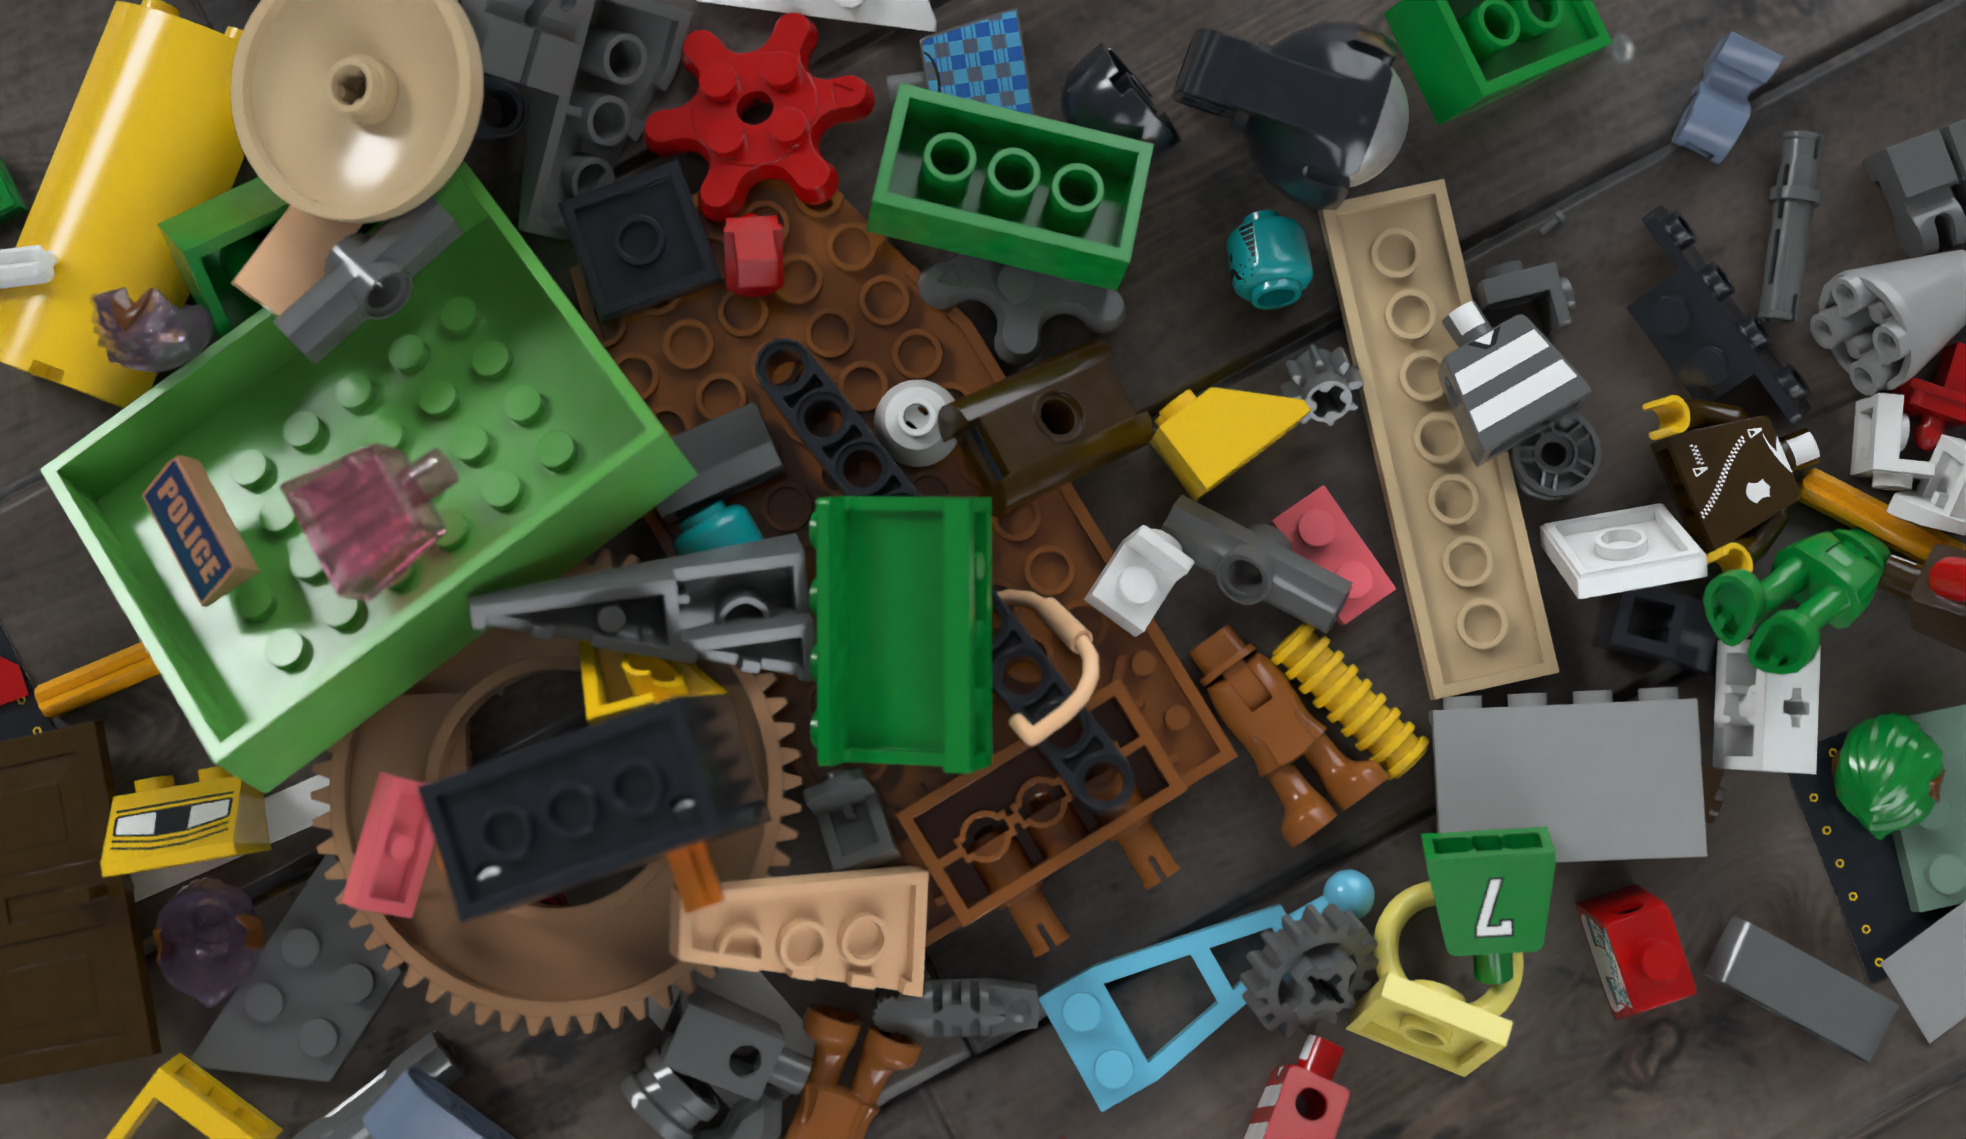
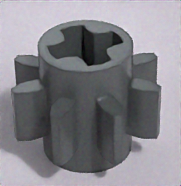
M1313 344L1296 361L1288 360L1286 362L1293 381L1285 382L1280 386L1283 396L1302 399L1311 409L1301 423L1305 424L1312 418L1319 422H1327L1331 426L1334 425L1335 420L1344 416L1348 410H1356L1358 408L1350 390L1360 388L1364 385L1357 366L1350 365L1342 347H1338L1331 353L1325 349H1318Z

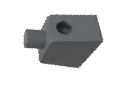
M699 986L689 996L680 990L658 1039L661 1065L757 1101L761 1097L767 1083L798 1095L806 1083L813 1063L812 1058L784 1047L785 1037L779 1023ZM751 1045L754 1047L746 1056L738 1057L732 1055L733 1051L740 1046Z

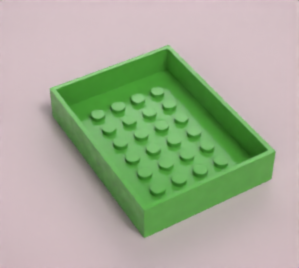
M466 162L459 165L441 189L432 195L464 232L412 278V293L406 304L398 312L382 320L367 318L314 365L273 322L277 317L263 307L40 469L214 763L264 794L270 792L493 626L486 625L485 630L472 627L469 596L558 579L699 475ZM383 220L381 223H379L378 225H376L374 228H372V229H371L370 231H368L366 234L371 235V234H372L377 228H379L386 220ZM178 455L200 460L260 570V573L208 607H201L142 497L143 492L164 466Z

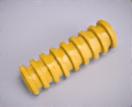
M1303 622L1272 652L1273 656L1270 660L1276 666L1282 663L1287 668L1284 675L1289 680L1296 677L1301 682L1298 690L1302 694L1310 692L1315 697L1312 704L1317 709L1324 706L1329 711L1326 718L1331 723L1339 721L1343 725L1341 733L1345 737L1353 735L1357 739L1355 747L1360 752L1367 750L1371 754L1369 760H1375L1385 768V772L1389 776L1387 780L1398 779L1426 753L1429 744L1428 738L1426 736L1417 737L1413 733L1415 725L1411 721L1403 723L1399 719L1401 711L1397 707L1389 709L1384 704L1387 697L1382 692L1375 695L1370 690L1373 683L1368 678L1361 681L1356 676L1359 669L1354 664L1348 667L1342 661L1345 654L1341 650L1333 652L1328 647L1331 640L1326 635L1319 638L1313 632L1316 628Z

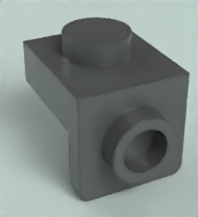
M1521 260L1499 264L1484 270L1486 279L1481 280L1470 290L1472 300L1477 303L1483 314L1536 301L1546 336L1559 333L1571 324L1570 314L1575 312V297L1572 286L1567 277L1560 278L1556 262L1523 269Z
M863 768L832 771L823 776L818 784L803 790L805 803L817 818L834 872L872 869L902 857L880 790Z

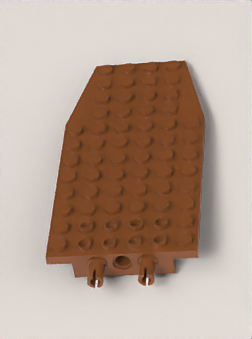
M778 179L764 180L750 189L744 208L734 218L741 217L747 213L759 216L777 215L778 224H782L784 286L772 294L760 297L739 296L726 289L723 227H726V221H712L705 217L699 208V192L692 195L723 282L603 325L579 263L569 268L584 321L671 437L747 404L754 403L757 405L786 473L727 498L724 502L727 506L731 504L745 506L764 539L796 533L805 550L809 610L815 622L817 643V616L812 613L810 607V588L814 578L817 577V550L812 547L810 541L809 525L811 516L816 511L818 498L843 495L768 399L755 374V361L758 352L767 343L775 339L790 338L799 341L809 350L874 435L876 408L882 397L897 384L909 380L931 381L946 389L954 400H957L1006 378L973 322L956 305L950 309L940 310L924 303L918 291L919 277L922 272L888 242L886 236L867 232L868 221L844 198V195L838 189L830 200L815 205L802 202L796 197L794 191L787 183ZM786 362L774 371L772 383L781 387L791 386L801 378L804 367L799 363ZM919 407L917 409L925 416L928 415V412L924 408ZM833 411L822 412L812 420L810 432L819 437H828L836 433L840 428L843 418L839 413ZM906 423L910 428L917 429L911 423ZM958 443L944 459L929 466L911 467L896 462L922 497H979L985 492ZM862 461L851 469L848 481L851 485L859 488L869 487L880 478L882 467L873 461ZM1071 482L1008 513L997 517L992 516V587L996 592L1007 589L1035 592L1045 599L1055 598L1091 632L1093 636L1092 644L1099 654V680L1089 701L1084 706L1128 761L1134 773V791L1130 802L1122 811L1113 815L1099 816L1085 809L1035 745H1028L1009 726L1012 714L993 690L992 741L995 753L992 754L991 766L970 774L946 773L943 766L845 762L835 766H819L818 749L813 746L810 734L811 720L814 712L817 710V683L815 681H801L794 674L760 669L759 674L756 673V675L775 673L779 680L765 694L767 698L785 697L789 702V705L775 716L776 722L796 724L797 731L781 740V744L785 748L801 750L802 757L791 762L797 774L804 778L806 789L818 784L823 776L832 771L840 769L853 770L859 767L865 770L879 788L902 857L876 868L918 864L929 871L925 948L958 927L963 926L964 928L999 906L1000 910L1007 907L1032 949L1031 953L1034 958L1048 952L1050 948L1037 928L1038 924H1043L1055 946L1068 939L1070 934L1064 929L1039 889L1044 884L1042 879L1109 839L1111 842L1118 840L1141 879L1145 890L1162 882L1148 859L1149 856L1153 857L1164 877H1170L1180 870L1181 867L1178 862L1174 861L1151 824L1150 819L1154 817L1152 812L1188 790L1187 787L1238 757L1155 619L1152 618L1143 633L1134 637L1084 601V598L1114 552ZM655 506L643 517L668 558L675 557L677 555L673 549V542L677 535L682 532L677 523L684 518L669 524L661 518ZM1007 606L1069 687L1075 692L1083 675V659L1080 654L1074 653L1039 620L1036 616V611L1029 607ZM992 613V639H994L1000 631L1001 620ZM1018 663L1007 672L1005 686L1012 693L1027 695L1038 688L1042 674L1032 664ZM1073 717L1046 739L1053 746L1067 748L1076 744L1081 738L1083 727ZM1108 766L1092 770L1085 781V788L1088 794L1099 801H1110L1116 798L1122 792L1124 786L1120 773Z

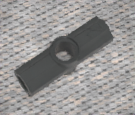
M431 196L416 208L386 220L371 235L366 233L349 235L339 241L329 252L325 261L326 275L273 322L316 365L367 318L382 320L398 312L406 304L412 293V278L464 231L439 202Z
M1181 495L1175 502L1161 527L1162 531L1168 533L1180 543L1182 552L1194 561V565L1216 576L1220 589L1233 601L1244 605L1265 601L1326 634L1335 624L1353 588L1352 582L1294 553L1290 541L1276 527L1267 524H1254L1246 528L1184 495Z

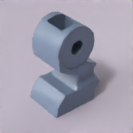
M1733 31L1719 39L1704 64L1701 82L1691 92L1693 99L1677 125L1672 142L1679 146L1683 145L1707 157L1708 160L1716 164L1722 162L1750 117L1751 106L1747 100L1749 94L1768 82L1784 56Z

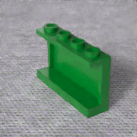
M833 496L818 498L816 511L813 512L810 520L809 536L812 547L817 550V577L814 578L810 588V607L812 613L817 616V643L814 645L810 657L811 676L817 683V710L814 712L811 720L810 734L813 746L818 749L819 766H835L845 762L943 766L946 773L967 774L991 766L992 497Z

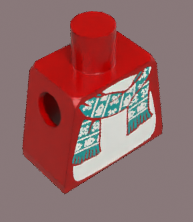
M1633 884L1575 903L1614 1020L1617 1021L1696 994V986L1673 918L1665 902L1638 884ZM1631 910V913L1616 915L1622 911Z

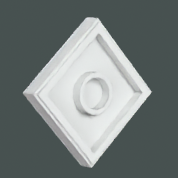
M1662 503L1550 522L1540 526L1541 547L1578 599L1707 577V555Z

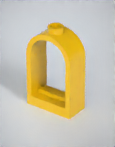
M179 1052L156 1071L106 1139H131L159 1101L210 1139H277L284 1129Z

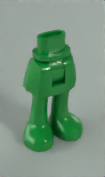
M1854 527L1850 530L1837 529L1832 533L1825 531L1806 537L1778 551L1771 567V574L1762 581H1759L1755 574L1745 569L1728 570L1712 579L1705 588L1703 597L1706 617L1715 635L1725 645L1731 647L1739 645L1756 631L1747 650V658L1753 667L1766 673L1778 675L1797 673L1815 658L1820 647L1819 630L1829 623L1837 629L1849 627L1866 609L1879 585L1881 575L1887 560L1891 556V552L1884 543L1859 527ZM1791 598L1801 604L1797 609L1780 610L1766 620Z

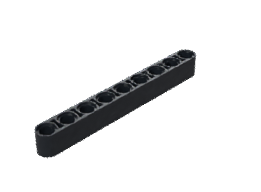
M780 338L767 343L758 352L755 361V374L768 399L843 496L922 497L805 346L799 341L790 338ZM786 362H795L804 367L801 378L795 384L781 387L772 383L774 371L780 365ZM825 411H833L842 416L843 421L836 433L828 437H819L810 432L812 420L818 414ZM862 461L878 463L882 467L880 478L873 485L859 488L849 483V473L856 464ZM992 587V613L1001 620L1000 631L992 639V690L1012 716L1022 714L1034 726L1060 707L1074 692ZM1018 663L1032 664L1042 674L1038 688L1027 695L1012 693L1005 686L1007 672ZM1083 706L1073 716L1083 727L1081 738L1076 744L1067 748H1059L1053 746L1045 738L1035 746L1085 809L1099 816L1113 815L1122 811L1130 802L1134 791V773L1125 757L1087 708ZM1108 766L1114 768L1120 773L1124 781L1122 792L1110 801L1094 799L1085 788L1088 774L1098 767Z

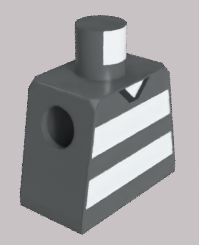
M1470 301L1452 311L1442 320L1443 325L1458 346V349L1443 358L1438 371V377L1470 456L1477 467L1581 409L1592 392L1585 379L1537 327L1522 314L1516 315L1492 328L1477 303Z

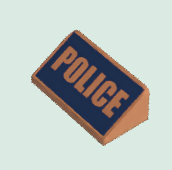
M178 455L170 460L143 492L142 497L201 607H208L260 573V570L200 460Z

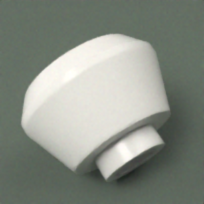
M909 380L897 384L882 397L876 408L874 416L876 438L892 459L900 464L911 467H924L935 464L944 459L957 444L955 438L944 442L938 426V412L941 407L955 400L946 389L931 381ZM919 407L924 408L928 412V415L925 416L917 409ZM906 423H911L917 429L910 428Z

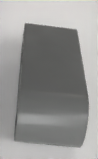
M1731 916L1702 971V974L1831 1046L1868 1064H1871L1900 1007L1897 1003L1767 931L1734 916Z

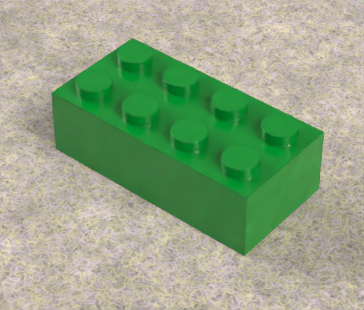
M899 83L866 231L1117 291L1130 263L1154 144Z

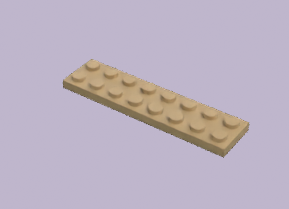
M1440 179L1346 199L1337 210H1318L1354 366H1357L1364 385L1359 388L1430 700L1559 673L1508 450L1479 467L1475 465L1438 377V371L1443 358L1458 349V346L1443 325L1442 320L1458 307L1473 301L1445 180Z

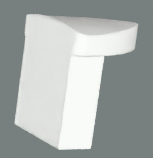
M1942 434L1929 461L1935 463V475L1922 479L1916 491L1909 490L1895 493L1886 512L1922 526L1966 536V441Z

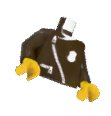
M1670 395L1643 404V411L1653 410L1660 420L1659 429L1649 432V437L1651 440L1664 439L1650 446L1686 532L1704 553L1712 551L1706 554L1707 565L1716 562L1721 567L1723 573L1735 569H1745L1752 573L1753 565L1766 555L1788 524V506L1801 498V492L1793 473L1818 464L1820 461V453L1814 437L1807 429L1802 428L1778 438L1771 420L1766 415L1750 418L1743 408L1736 405L1704 399L1683 400L1677 395Z

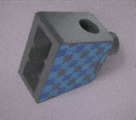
M1018 8L1008 9L925 36L920 39L923 71L886 76L892 113L899 83H904L1034 115Z

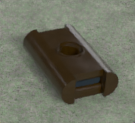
M1096 338L941 407L938 412V426L944 442L953 438L956 439L985 491L979 497H992V516L997 517L1008 513L1148 445L1152 440L1153 426L1148 410L1139 414L1136 413L1108 363L1116 354L1103 340ZM1043 421L1048 425L1051 431H1049L1046 428V426L1043 424Z

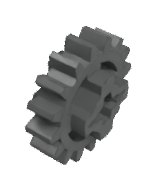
M1329 903L1322 914L1312 904L1306 905L1302 919L1297 921L1288 913L1282 916L1283 929H1279L1276 933L1265 930L1261 937L1266 946L1263 950L1249 951L1246 956L1254 966V969L1240 974V981L1247 988L1242 994V998L1270 1032L1278 1028L1285 1037H1290L1299 1025L1306 1035L1314 1033L1317 1021L1325 1019L1332 1026L1337 1023L1336 1012H1340L1343 1008L1354 1009L1357 1006L1353 998L1355 991L1369 989L1372 985L1364 972L1376 968L1379 963L1378 959L1371 953L1378 946L1377 942L1352 911L1348 909L1343 913L1334 903Z

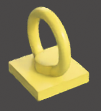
M1430 881L1422 882L1396 895L1380 915L1373 936L1378 945L1373 950V955L1379 961L1375 968L1379 981L1356 1002L1357 1006L1351 1009L1345 1029L1466 1077L1507 1045L1513 1022L1500 1016L1508 1009L1518 993L1523 976V953H1512L1513 978L1510 981L1502 984H1492L1483 996L1468 1004L1465 1003L1466 1000L1462 994L1449 986L1429 980H1408L1399 958L1401 932L1408 920L1417 912L1436 906Z

